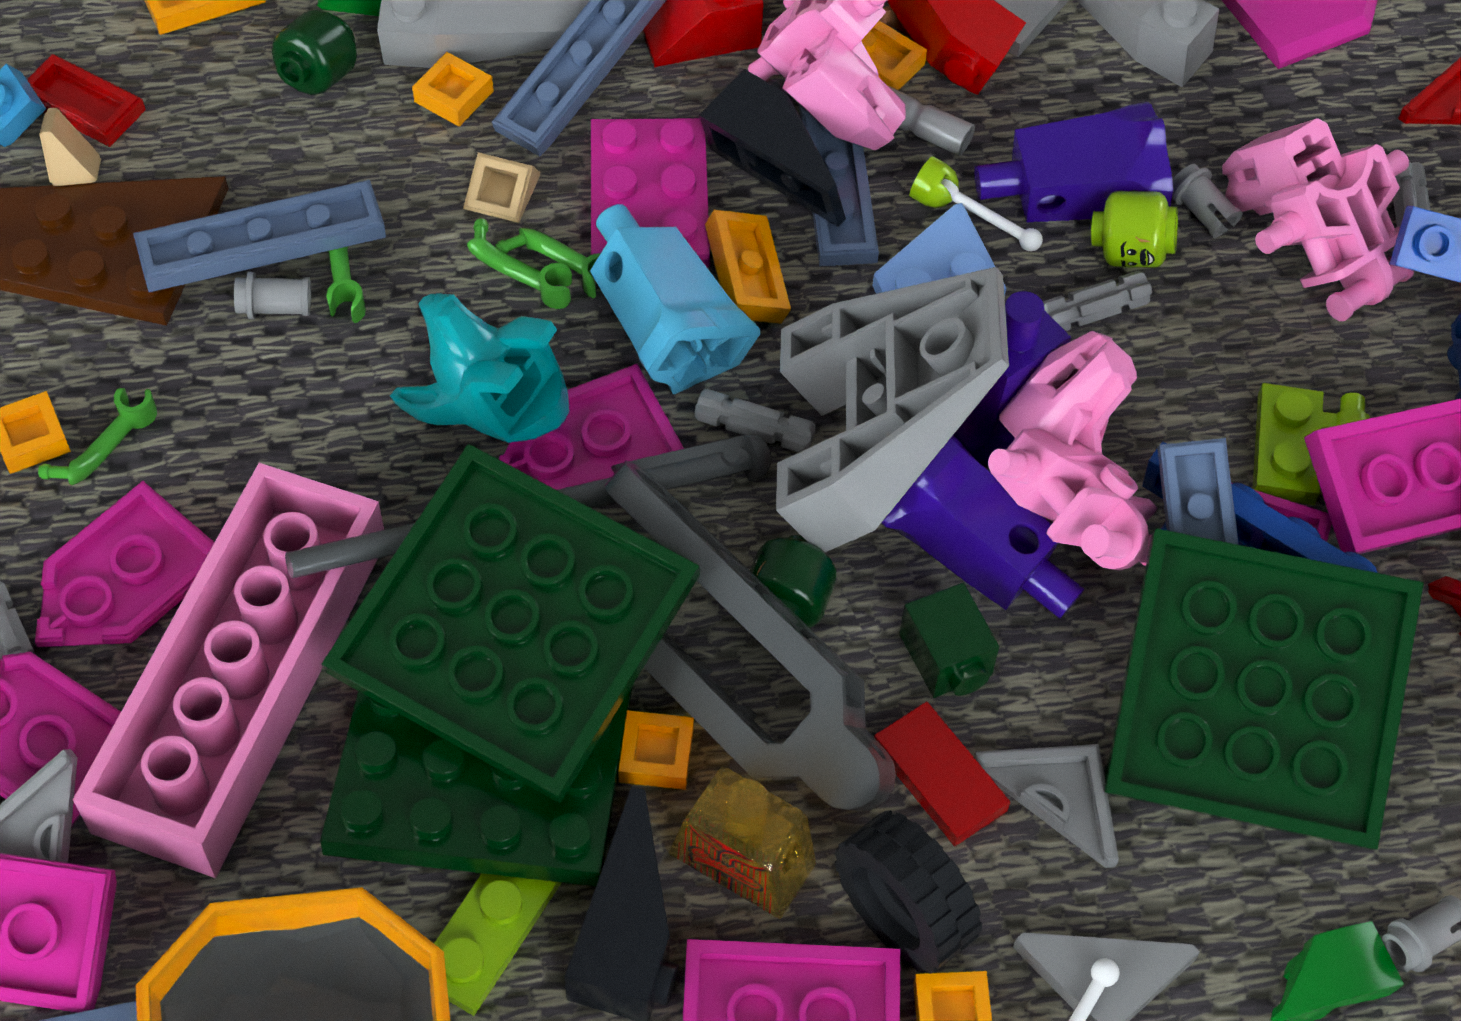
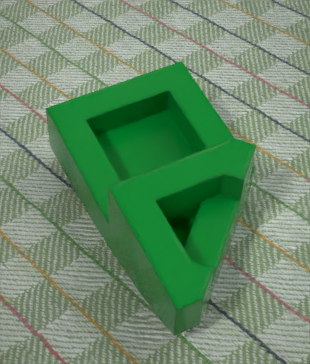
M1373 921L1316 934L1304 944L1303 950L1287 963L1283 975L1288 980L1281 1003L1273 1009L1270 1020L1315 1021L1323 1018L1337 1007L1380 999L1391 995L1405 985Z

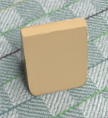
M48 108L44 115L39 135L50 183L53 186L96 182L101 164L100 155L57 108Z
M478 152L463 209L520 223L541 172L531 165Z

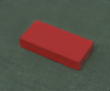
M54 54L27 78V81L46 107V110L43 112L44 114L48 108H57L79 132L108 147H111L146 110L142 98Z
M927 701L874 735V738L893 760L898 778L954 847L1008 811L1010 800Z

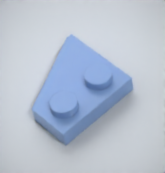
M962 203L953 205L877 270L873 276L872 286L877 294L995 267L965 207ZM1004 284V297H1005L1006 286H1005V284Z

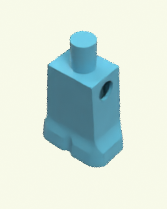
M623 204L613 205L605 209L597 218L596 227L607 244L590 272L630 338L640 362L651 379L667 384L672 394H677L697 383L738 366L760 336V328L730 299L677 227H640L628 208Z

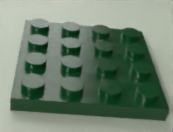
M468 444L321 665L325 672L554 801L561 803L699 578L700 567L698 564Z
M1155 528L1152 532L1107 766L1104 792L1110 795L1364 849L1378 850L1424 582Z
M633 686L561 803L554 801L358 691L320 839L322 854L596 887L604 866L618 781L626 714L630 708Z

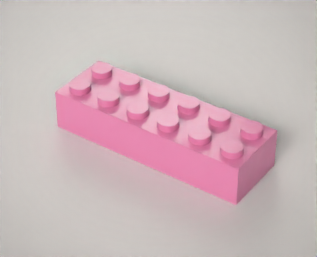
M258 463L73 798L90 834L213 878L217 877L323 668L321 663L335 644L378 560L377 558L291 578L287 569L285 554L294 550L384 530L379 501Z

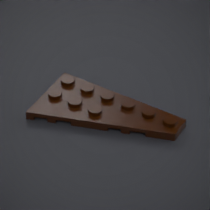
M226 176L0 188V290L167 326L185 284L148 292L133 233L218 214L229 189Z

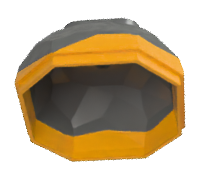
M363 887L210 903L136 984L137 1021H450L444 951Z

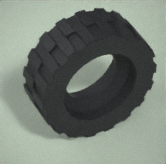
M891 810L884 811L841 842L835 849L836 871L839 872L841 885L844 891L847 892L854 909L887 948L900 949V961L907 966H912L921 973L926 971L929 974L935 973L980 936L978 934L982 931V922L979 919L981 915L978 904L975 903L973 892L968 882H965L959 872L960 869L953 859H950L944 852L943 847L924 831V828L916 822L913 823L908 820L905 815L899 812L893 814Z

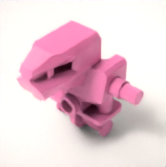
M783 0L786 10L769 25L757 51L761 57L749 65V72L763 80L781 74L786 79L782 88L832 135L875 151L894 139V133L906 118L905 103L879 78L878 70L861 41L886 13L882 7L888 0Z
M1316 118L1258 137L1234 151L1222 165V173L1229 180L1225 196L1235 207L1239 208L1242 212L1253 209L1260 216L1273 212L1274 220L1272 224L1256 235L1255 241L1259 250L1265 254H1270L1282 246L1302 245L1313 269L1312 272L1300 279L1303 288L1340 280L1345 290L1331 294L1326 300L1327 310L1334 319L1346 321L1360 307L1375 305L1389 297L1394 285L1399 282H1405L1414 275L1412 270L1389 265L1391 257L1387 260L1385 252L1395 246L1400 227L1394 228L1387 207L1400 189L1395 176L1409 167V159L1403 151L1394 150L1386 155L1383 147L1375 144L1340 155L1328 124Z
M1090 331L1048 354L999 414V420L1015 439L1006 450L1000 448L994 450L989 457L988 466L991 474L1019 506L1053 522L1047 530V535L1053 542L1079 546L1086 555L1101 567L1120 571L1131 568L1138 562L1146 566L1152 536L1149 535L1146 522L1155 513L1157 507L1150 499L1133 496L1138 490V486L1128 475L1129 472L1102 455L1101 443L1109 417L1131 392V385L1137 379V372L1131 357L1112 340L1113 338Z

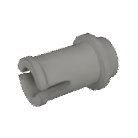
M1196 164L1188 165L1172 179L1174 192L1172 199L1177 205L1184 203L1207 228L1209 234L1213 238H1217L1227 232L1228 229L1214 213L1219 211L1234 227L1241 219L1242 211L1235 207L1211 181L1212 172L1208 168L1200 169Z
M248 272L247 277H236L234 283L235 313L247 314L249 320H255L256 314H303V316H309L311 309L310 277H303V279L256 278L255 272Z
M1452 895L1445 896L1437 904L1412 919L1399 918L1388 925L1387 933L1382 936V941L1396 969L1402 972H1409L1410 970L1423 972L1431 966L1432 957L1461 940V926L1457 925L1461 921V900Z

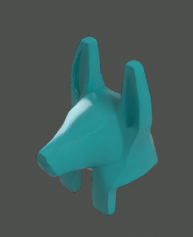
M429 294L421 299L418 305L427 327L430 343V364L437 382L428 386L397 387L390 397L399 408L421 422L433 425L466 424L483 434L508 443L535 439L556 430L565 421L569 414V397L562 371L549 345V341L557 331L552 321L520 316L497 328L487 324L469 311L454 294Z

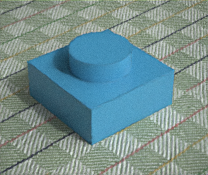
M5 64L0 69V145L4 147L11 145L46 110V107L23 73L8 64Z

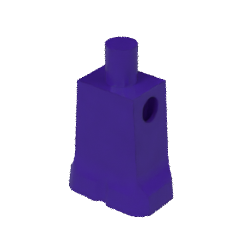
M1147 101L1127 105L1106 113L1015 129L1012 161L977 165L974 168L975 188L978 199L987 200L1019 195L1026 223L1092 219L1093 211H1104L1107 198L1115 191H1157L1166 197L1169 207L1173 195L1172 172L1166 145L1165 124L1163 118L1157 117L1152 105Z
M1016 292L1006 300L1005 312L1009 367L953 434L982 466H988L989 457L994 450L999 448L1006 450L1015 439L999 420V414L1047 355L1071 342V336L1045 311L1041 298L1031 292Z
M954 435L881 523L886 528H892L911 540L970 586L1005 610L1024 590L1061 619L1085 590L1048 560L1058 545L1047 535V530L1052 524L1044 517L1019 506L991 472L982 466Z

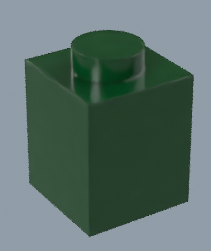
M964 582L904 605L899 635L933 698L951 691L957 696L967 695L978 690L988 682L993 674L1000 646Z

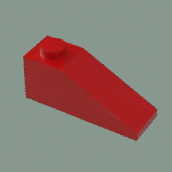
M994 0L887 1L913 41L927 49L926 60L930 66L947 76L954 84L976 95L979 94L996 71L1026 24L1024 20Z

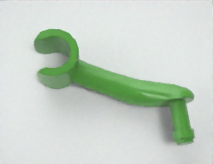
M479 218L474 222V238L467 242V247L478 260L521 283L535 288L540 292L541 300L550 308L561 309L569 305L571 300L570 290L565 286L572 284V273L566 264L551 263L539 271L502 252L486 240V232L489 227L487 220Z
M519 228V235L507 240H500L495 244L496 248L506 254L513 249L525 245L528 250L539 252L559 263L566 264L570 269L582 275L584 292L591 298L596 297V286L590 270L600 253L586 257L547 234L530 228Z
M348 246L330 250L329 259L333 283L327 289L326 295L331 317L335 315L339 304L351 301L352 321L357 323L364 317L366 307L361 286L351 280Z
M125 388L117 389L114 394V403L119 415L81 455L72 460L69 466L42 464L38 469L39 477L42 479H68L70 485H75L85 480L101 465L133 428H144L155 420L157 407L150 389L145 390L143 402L134 407H129V399Z

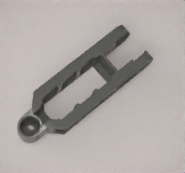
M625 460L605 484V489L609 495L660 545L699 565L700 576L697 582L810 691L811 712L785 742L776 743L754 721L757 714L749 706L737 704L709 676L713 670L705 662L692 659L666 632L644 668L752 778H771L774 781L803 780L821 800L833 808L868 811L879 807L888 799L894 789L896 772L894 762L888 752L866 730L864 680L658 481L636 464Z

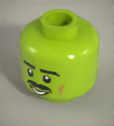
M1115 191L1107 198L1104 211H1093L1091 243L1094 247H1103L1104 258L1110 266L1157 268L1164 263L1167 254H1176L1178 207H1169L1168 201L1162 193L1157 191Z

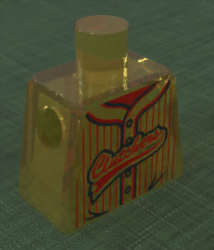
M724 767L717 771L686 816L669 851V854L780 920L816 866L808 817L800 809L767 791L758 781L746 779L731 769Z

